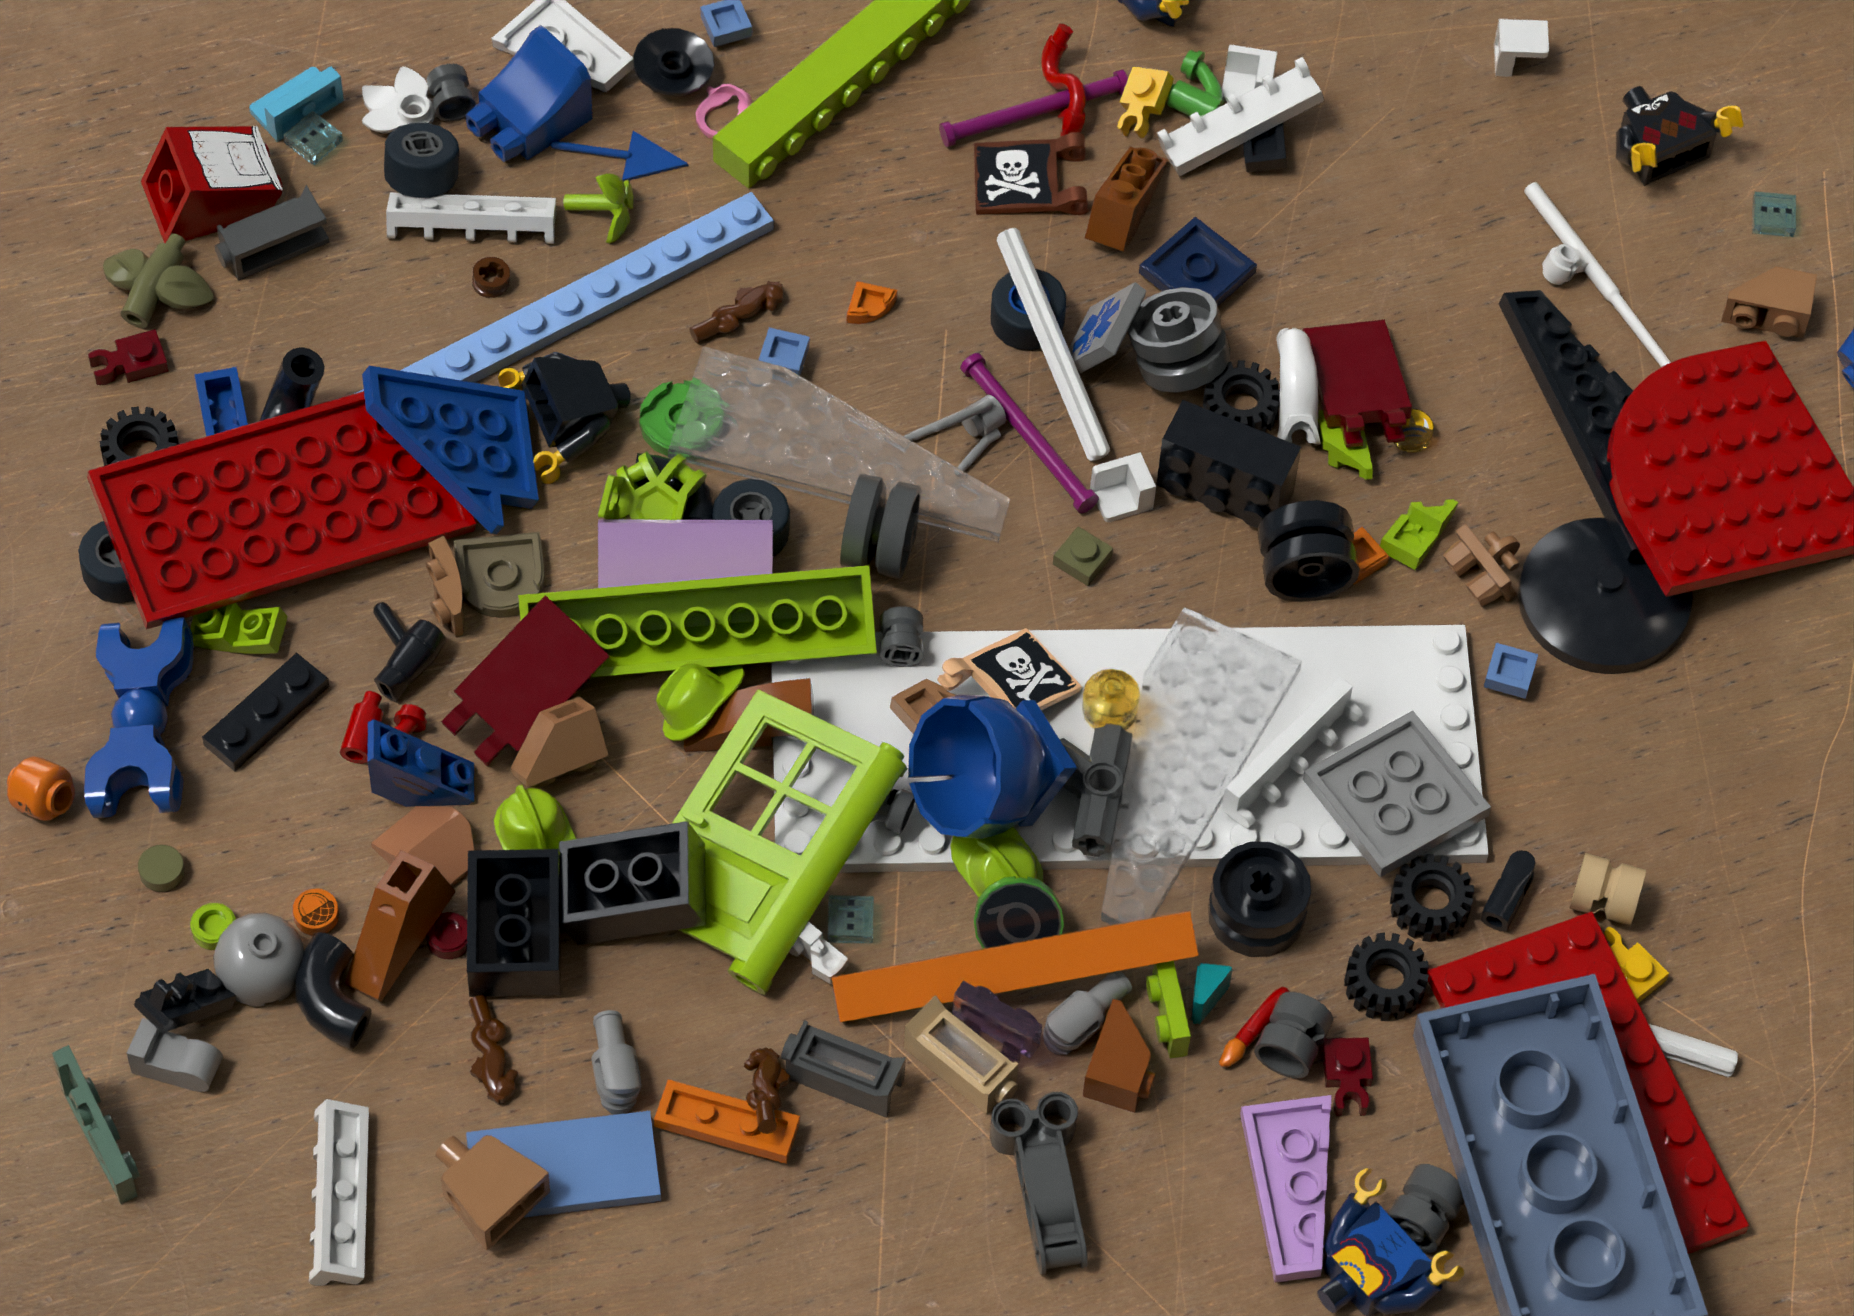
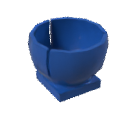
M956 695L943 698L921 715L909 744L908 778L953 777L949 780L909 783L920 814L940 834L985 839L1004 833L1016 824L1019 827L1033 826L1077 769V766L1035 700L1021 701L1015 709L1006 700L987 696Z

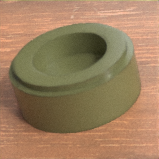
M152 846L142 853L138 861L140 879L150 890L157 892L169 891L179 885L184 877L185 869L182 856L171 846Z

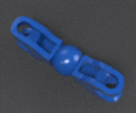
M184 617L163 621L158 639L150 646L142 649L130 648V641L121 630L120 623L102 624L99 628L96 658L114 686V691L119 699L115 702L111 712L113 728H110L109 741L86 764L84 795L86 805L93 818L114 816L120 797L128 789L139 785L149 786V795L152 801L159 807L160 813L177 812L180 809L184 783L183 776L175 765L172 756L165 748V743L160 735L164 732L168 722L166 706L169 703L170 693L188 677L193 667V634Z

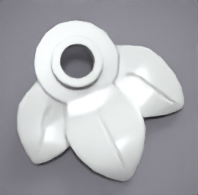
M401 67L396 75L394 87L374 85L362 87L365 106L370 111L364 116L362 123L373 131L389 133L400 126L411 123L431 124L435 118L433 103L427 98V82L421 75L410 68Z

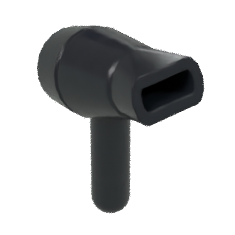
M379 602L374 606L373 613L396 648L386 666L376 676L374 681L383 696L397 702L409 684L434 662L446 643V637L435 624L422 619L418 620L406 631L387 603Z

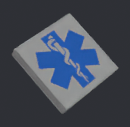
M1136 282L1089 308L1069 347L1079 374L1116 355L1146 295V290Z

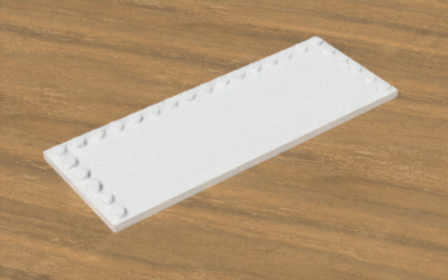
M1465 625L1029 630L1082 686L1079 693L1042 710L1058 738H1065L1087 755H1090L1095 728L1103 727L1106 723L1121 725L1124 730L1133 735L1122 790V806L1118 812L1110 853L1101 854L1099 857L1083 855L1080 850L1072 847L1081 799L1064 787L1057 793L1033 826L1019 827L1018 824L1013 826L1037 856L1043 870L1217 867L1219 860L1232 848L1248 842H1272L1286 847L1299 857L1305 866L1370 865L1304 782V773L1299 774L1290 767L1272 783L1281 793V796L1275 802H1270L1260 795L1247 808L1255 818V822L1249 828L1243 827L1222 810L1225 787L1339 676L1353 685L1350 700L1361 708L1363 715L1357 721H1352L1342 714L1329 727L1338 737L1332 746H1327L1317 739L1302 753L1301 756L1307 760L1309 768L1405 714L1414 711L1482 795ZM1019 631L922 632L919 637L924 645L923 659L915 665L897 667L883 662L880 658V642L885 636L881 632H875L877 650L875 654L771 662L772 683L810 678L814 695V716L877 746H880L882 742L892 745L904 754L905 757L902 762L908 768L909 744L913 733L889 708L892 697L924 679L941 685L937 679L939 675L945 673L942 665L946 660L950 658H964ZM972 676L957 688L949 691L956 695L990 697ZM1122 677H1125L1127 682L1123 681ZM1121 684H1123V685H1125L1127 688L1131 689V691H1132L1137 697H1135L1130 691H1128L1127 689H1125ZM792 736L773 737V770L775 780L783 782L807 743ZM816 749L792 788L832 807L856 767ZM907 769L905 774L898 778L893 788L896 790L905 788L912 791L909 783L949 780L953 777L908 778ZM1097 789L1098 791H1108L1107 789ZM786 797L774 815L775 843L801 856L824 820L825 815ZM915 801L910 818L901 834L888 830L885 823L876 820L870 823L839 873L958 871L951 858L950 844L953 836L940 834L920 814ZM1485 819L1419 855L1421 862L1424 863L1426 854H1434V862L1439 863L1442 855L1449 857L1448 863H1455L1456 861L1458 863H1486L1489 854Z

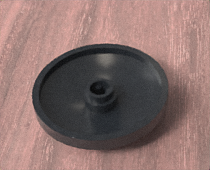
M1605 518L1575 520L1547 533L1528 554L1523 565L1518 587L1520 612L1534 639L1560 661L1581 670L1601 674H1621L1637 671L1664 658L1673 650L1684 634L1690 617L1693 599L1692 591L1666 597L1644 559L1625 560Z

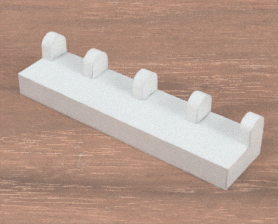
M1303 57L1294 61L1295 68L1274 79L1270 74L1262 77L1263 85L1238 98L1234 93L1226 96L1227 103L1201 117L1198 112L1189 116L1191 122L1169 134L1165 129L1157 132L1161 149L1177 174L1181 176L1323 102L1322 91L1310 75L1309 68Z
M390 192L386 210L387 238L396 239L397 227L424 228L425 240L434 239V228L466 229V241H475L476 229L508 230V242L516 243L517 231L544 232L545 244H554L556 198L442 194L431 198H415L401 193Z
M1341 676L1337 677L1225 787L1222 810L1243 827L1249 828L1255 822V818L1247 808L1260 795L1270 802H1275L1281 796V793L1272 783L1288 767L1299 774H1303L1309 768V763L1301 756L1302 753L1317 739L1327 746H1332L1338 737L1329 727L1342 714L1352 721H1357L1363 715L1361 708L1350 700L1353 685Z
M326 1099L314 1111V1120L318 1123V1144L313 1148V1159L317 1161L316 1187L312 1190V1202L316 1203L315 1230L310 1234V1244L314 1246V1269L309 1272V1283L315 1286H323L332 1280L357 1285L364 1279L369 1107Z

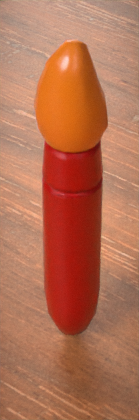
M1280 987L1273 991L1243 1025L1237 1035L1228 1041L1219 1060L1221 1067L1234 1065L1244 1056L1246 1048L1259 1036L1264 1027L1270 1023V1015L1280 995L1289 992L1287 987Z

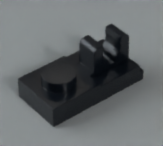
M205 969L187 976L178 973L173 982L168 984L163 979L157 980L153 989L141 992L140 997L135 1000L134 1007L161 1033L232 1010L236 995L226 989L213 972Z

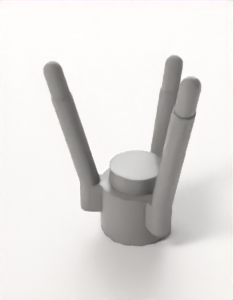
M986 395L957 413L898 438L897 443L905 445L962 422L965 430L971 436L976 437L980 435L983 438L954 470V476L960 477L989 444L1001 437L998 427L1006 422V414L1002 405L995 397Z

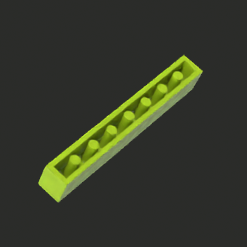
M874 0L713 136V162L748 189L760 179L768 178L776 169L777 164L788 155L796 154L811 135L816 131L824 130L839 111L844 107H851L866 88L872 83H879L894 64L900 59H907L922 40L927 36H934L941 29L943 23L955 12H962L968 6L970 0Z

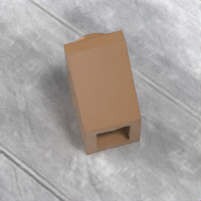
M1776 266L1729 291L1721 322L1734 324L1740 328H1754L1774 332L1785 337L1803 338L1811 316L1817 274Z
M579 696L539 712L511 766L513 776L528 788L543 787L553 783L556 780V776L569 771L587 770L593 767L597 760L609 756L595 707Z

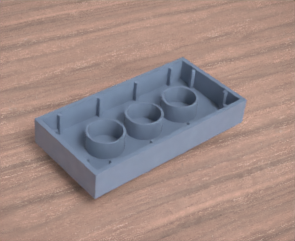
M1587 975L1417 1014L1413 1038L1500 1316H1708L1596 975Z

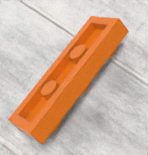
M668 1079L654 1117V1127L787 1164L800 1125V1116L774 1110L776 1129L772 1133L765 1134L758 1130L756 1111L748 1105L747 1101Z

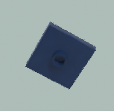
M1195 216L1140 264L1139 274L1161 291L1180 287L1198 288L1211 294L1217 306H1219L1256 273L1257 264Z

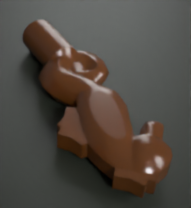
M768 281L767 284L755 288H740L737 291L735 305L719 307L712 313L711 318L689 328L693 340L698 343L719 332L730 333L738 328V319L754 316L765 304L767 310L774 311L776 305L784 299L783 285L780 284V281Z
M478 995L469 1000V1006L476 1023L471 1032V1041L483 1053L482 1058L477 1057L476 1062L471 1066L470 1073L479 1082H483L488 1092V1099L495 1101L498 1105L500 1103L504 1104L516 1091L515 1081L519 1073L517 1070L510 1069L504 1077L506 1066L505 1052L497 1043L505 1037L506 1027L503 1022L493 1018L486 996Z
M767 1047L752 1051L749 1059L744 1063V1067L749 1071L757 1068L752 1081L755 1090L747 1093L746 1100L748 1105L756 1111L758 1130L765 1134L772 1133L776 1129L774 1110L781 1107L782 1103L778 1090L781 1087L787 1086L790 1080V1075L781 1068L779 1062L780 1055L775 1053L772 1048L768 1049Z

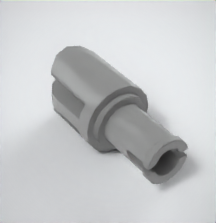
M1121 971L1110 972L1089 992L1076 990L1047 1016L1043 1031L1044 1043L1048 1050L1056 1055L1069 1054L1100 1030L1106 1019L1105 1012L1109 1010L1112 1000H1120L1131 992L1132 985L1128 978Z
M615 1010L602 1011L593 1018L599 1047L591 1057L598 1095H600L601 1104L607 1111L612 1114H624L636 1104V1098L641 1090L637 1054L632 1046L625 1044L621 1021L622 1015Z

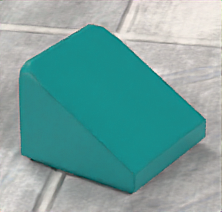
M1200 963V966H1197L1191 1017L1193 1024H1201L1226 993L1231 982L1232 967Z

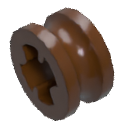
M485 257L476 262L473 267L472 286L476 293L486 298H495L507 291L510 269L506 262L497 257ZM490 272L497 273V277L494 278L493 282L485 281Z

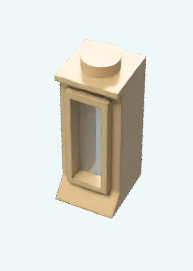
M936 995L905 1025L904 1048L986 1115L997 1103L1011 1099L1017 1091L1018 1063L1010 1061L945 1009Z

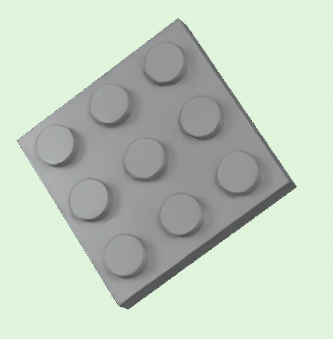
M1414 711L1405 714L1306 769L1303 776L1307 786L1380 878L1489 816L1491 806Z

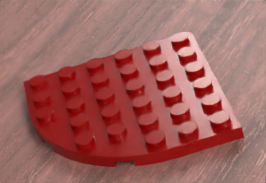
M1766 340L1678 359L1646 377L1627 398L1613 424L1609 438L1607 462H1611L1612 479L1609 483L1617 510L1666 597L1854 554V487Z

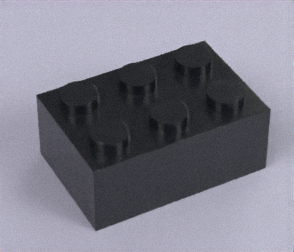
M1182 400L1162 438L1156 485L1163 487L1172 495L1185 496L1204 504L1212 511L1225 512L1242 519L1252 527L1258 528L1259 523L1267 514L1281 506L1288 505L1294 493L1302 447Z
M688 821L559 842V924L577 945L705 926V843Z
M559 849L468 851L467 979L469 997L478 995H561Z

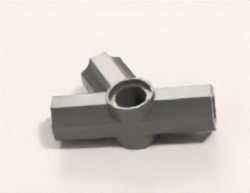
M1106 723L1103 727L1095 728L1090 755H1087L1065 738L1060 739L1077 766V769L1063 787L1081 799L1072 847L1080 850L1083 855L1099 857L1101 854L1110 853L1117 816L1122 806V790L1133 740L1132 733L1124 730L1121 725ZM1097 789H1107L1108 791H1098Z

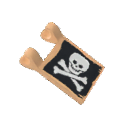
M1027 628L964 658H950L946 660L942 665L945 673L939 675L937 679L943 688L951 691L972 676L990 697L1006 700L1015 709L1021 701L1035 700L1041 711L1079 693L1082 688L1075 678Z

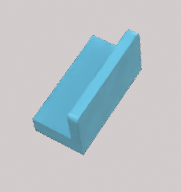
M314 66L310 67L250 104V113L278 142L344 101L341 76L332 66L322 72Z

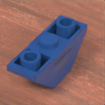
M375 719L368 722V769L372 793L405 807L469 805L474 802V762Z

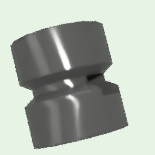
M1285 992L1280 995L1270 1015L1269 1021L1271 1024L1264 1027L1255 1046L1254 1053L1257 1059L1272 1071L1286 1077L1303 1078L1308 1075L1318 1054L1317 1047L1323 1044L1334 1018L1326 1006L1316 999L1297 992Z
M1420 1164L1415 1167L1403 1188L1404 1195L1396 1198L1388 1214L1423 1252L1431 1253L1437 1250L1449 1229L1448 1222L1455 1220L1465 1202L1458 1179L1439 1167L1430 1164Z

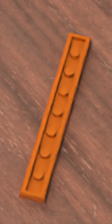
M1189 910L833 976L832 983L840 1022L921 1008L935 995L943 1004L1199 955L1191 912Z

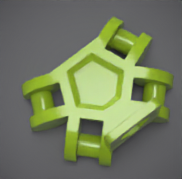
M648 452L638 456L639 462L627 468V466L623 465L616 470L617 475H608L598 517L603 519L631 518L642 520H682L688 498L701 487L707 477V474L701 469L695 472L686 465L687 459L680 453L673 457L660 473ZM647 477L649 482L638 488L637 482ZM674 477L684 484L679 492L667 484Z

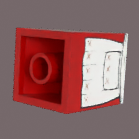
M257 126L166 127L141 180L164 243L167 242L171 234L180 235L185 241L218 232V225L225 229L230 224L274 207L277 200L280 199L283 189L282 180L276 174L271 162L269 148L263 142Z

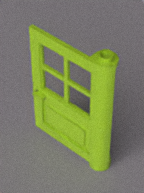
M758 689L672 822L673 824L688 821L705 843L706 925L679 930L735 958L727 972L747 988L765 995L773 983L772 978L896 781L907 771V766L902 762L905 757L904 754L885 742H882L880 746L870 743ZM767 725L807 743L782 783L743 764ZM816 749L856 767L832 807L792 788ZM737 773L776 791L751 831L712 812ZM786 797L825 815L824 820L801 856L761 836Z

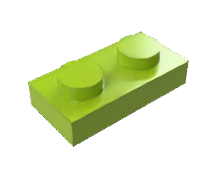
M1174 961L1154 964L1152 975L1146 976V988L1150 1003L1157 1002L1160 1016H1155L1158 1042H1166L1169 1059L1187 1056L1191 1035Z

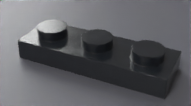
M296 652L203 735V745L233 771H236L329 687L328 678Z

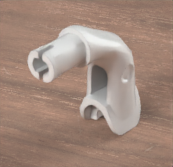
M1283 328L1277 334L1276 339L1280 354V404L1277 437L1292 442L1293 432L1302 429L1306 431V440L1309 443L1320 445L1318 433V378L1310 338L1300 329Z

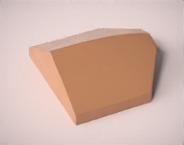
M416 806L371 843L372 848L390 865L400 850L434 865L452 887L468 875V851H474L471 825L453 807Z

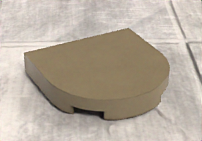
M540 532L454 540L455 560L460 573L463 600L476 612L497 618L515 616L520 614L518 595L542 593L545 580Z

